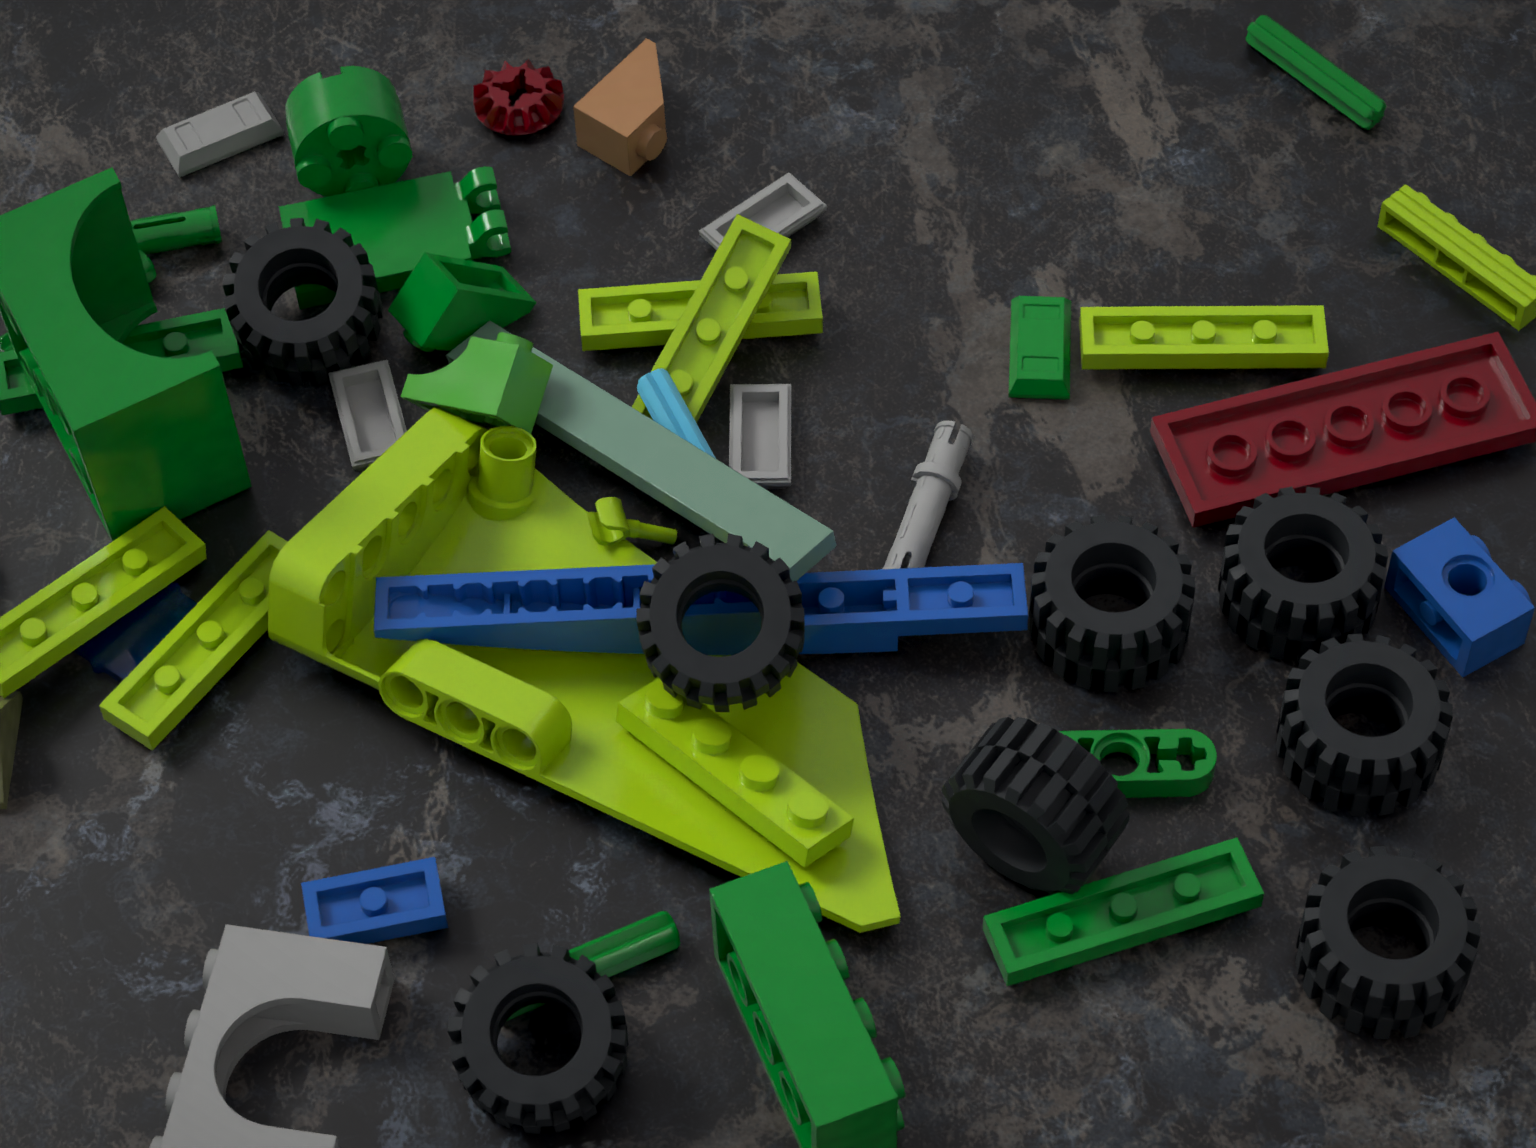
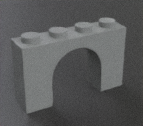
M226 924L219 949H210L205 960L203 987L206 993L201 1010H192L187 1020L184 1045L188 1054L182 1073L174 1072L168 1084L166 1112L169 1114L164 1135L155 1136L150 1148H341L338 1137L334 1135L267 1126L245 1119L226 1103L227 1084L234 1067L243 1055L260 1041L278 1033L293 1030H310L379 1040L395 981L387 947Z

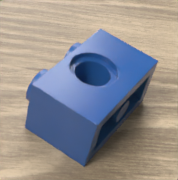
M1455 517L1392 550L1384 585L1385 589L1462 678L1525 643L1535 610L1529 594L1519 582L1510 580L1492 560L1484 542L1479 537L1470 535Z

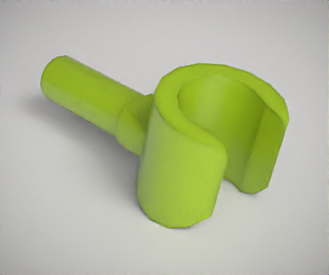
M605 497L597 500L595 503L597 512L587 513L592 535L600 545L616 544L627 537H638L673 545L677 538L676 529L641 523L639 520L626 519L621 499L617 497Z

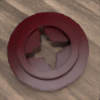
M529 59L521 67H512L505 60L501 71L485 70L482 83L473 86V106L477 118L487 128L501 134L527 135L538 132L552 124L558 118L564 106L562 81L554 78L549 66L535 69ZM517 89H526L527 93L522 94L519 100H516L514 107H511L509 96L514 95Z

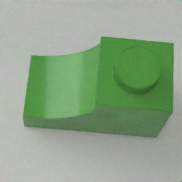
M503 332L498 333L496 341L471 336L464 352L449 365L427 374H408L401 397L426 411L439 407L475 424L494 428L514 426L524 429L531 434L553 364L532 353L534 344L522 337Z

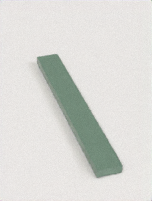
M489 321L471 336L496 341L499 332L511 333ZM471 336L446 355L449 364L464 352ZM534 347L532 348V353L553 364L535 424L706 532L714 534V537L722 542L727 543L728 534L743 537L744 546L752 548L757 541L768 547L769 557L772 560L776 561L778 558H781L789 567L790 578L793 582L801 578L837 546L834 531L551 357Z

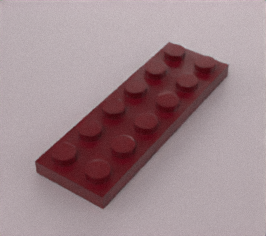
M1494 332L1154 416L1151 419L1150 433L1192 527L1195 528L1235 518L1236 514L1244 506L1253 508L1254 498L1264 493L1269 494L1272 498L1278 497L1280 488L1293 487L1295 493H1305L1306 487L1321 488L1319 495H1326L1536 442V401L1499 332Z

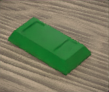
M1017 296L1011 299L1008 397L1070 400L1071 301L1065 297Z

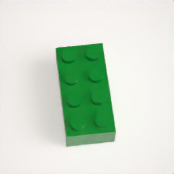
M788 861L710 888L714 956L799 1148H897V1131L904 1129V1120L898 1105V1100L905 1098L903 1082L892 1058L887 1057L882 1060L879 1058L871 1040L877 1037L872 1014L862 997L855 1000L851 998L844 983V980L849 979V970L844 954L835 939L825 942L817 925L818 922L822 921V913L810 883L798 884Z

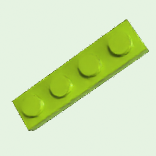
M736 214L651 370L652 372L663 368L669 372L696 423L791 249V239L739 214ZM638 394L632 408L652 419Z
M818 272L777 274L742 339L823 333ZM701 280L578 289L582 351L666 345Z
M1324 305L1080 307L1079 328L1082 369L1326 368L1329 350Z
M164 506L1 616L0 696L3 699L203 562L207 559L205 543Z
M268 530L99 705L104 720L153 751L268 630L270 571L279 551L288 541Z
M660 678L655 679L618 702L616 722L804 868L851 837L854 817L705 704L702 705L700 710L687 705L686 698L680 694L674 698L664 689Z

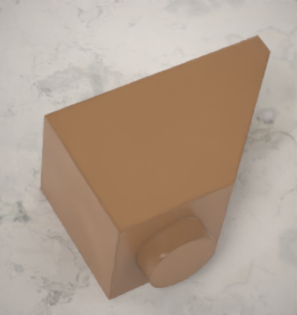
M647 38L573 106L577 146L630 177L647 160L655 159L667 142L664 100L656 43Z

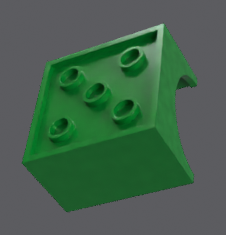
M113 167L0 215V314L16 357L111 542L164 506L180 520L252 487L221 367L213 351L210 350L190 357L165 358L141 353L123 345L129 333L143 320L157 313L158 310L153 301L122 194V186Z

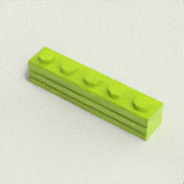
M1407 184L1382 202L1377 225L1379 229L1389 234L1511 324L1516 330L1520 331L1536 318V276L1530 275L1519 267L1509 255L1501 254L1490 246L1480 234L1468 230L1458 222L1454 215L1445 213L1431 203L1425 194L1416 192Z

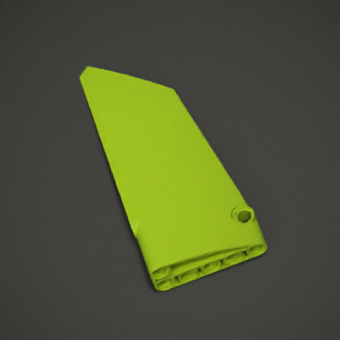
M434 407L279 551L269 577L268 634L272 641L379 690L384 703L400 717L740 877L788 861L798 884L809 882L812 886L822 915L850 929L862 933L900 923L901 915L877 815L858 704L797 662V667L790 678L785 675L780 681L781 689L769 698L764 693L757 697L756 706L744 710L742 703L729 705V712H715L714 705H705L854 817L851 837L805 868L616 722L618 702L659 678L653 676L644 654L514 649L442 644L430 639L407 641L375 638L376 577L652 565L657 563V561L626 539L606 546L596 542L588 522V512L535 468L536 440L524 429L514 426H499L487 430L485 427L439 407ZM709 655V656H714V657H726V656H731V655Z

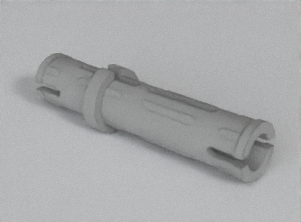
M941 421L936 425L925 462L919 463L914 470L911 478L914 491L909 499L893 546L882 569L925 567L948 501H952L957 497L962 484L958 474L968 449L974 440L973 433L965 425L961 424L954 444H949L948 441L955 421Z

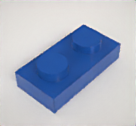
M435 857L301 883L309 936L369 944L448 928Z

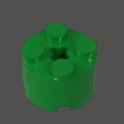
M361 66L340 67L341 74L322 79L321 72L316 73L299 83L287 99L285 105L286 126L297 179L302 186L309 188L317 194L328 197L394 183L403 175L412 159V148L404 114L395 87L386 76L373 69Z

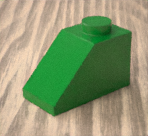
M424 252L388 311L404 327V337L415 347L426 352H433L435 349L452 351L487 322L492 321L504 328L531 312L537 302L502 266Z

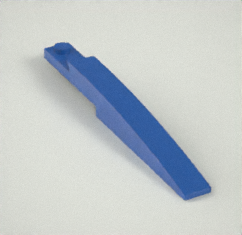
M1023 563L805 573L797 580L802 593L805 617V639L803 651L799 652V654L898 651V636L1021 631L1028 629V607ZM655 564L376 577L375 638L407 641L430 639L442 644L514 649L644 654L639 639L636 616L637 608L641 607L639 595L644 581L651 583L654 578L652 568ZM728 591L713 592L702 596L688 608L682 620V632L685 640L691 647L705 655H735L749 647L761 630V616L758 608L744 596Z

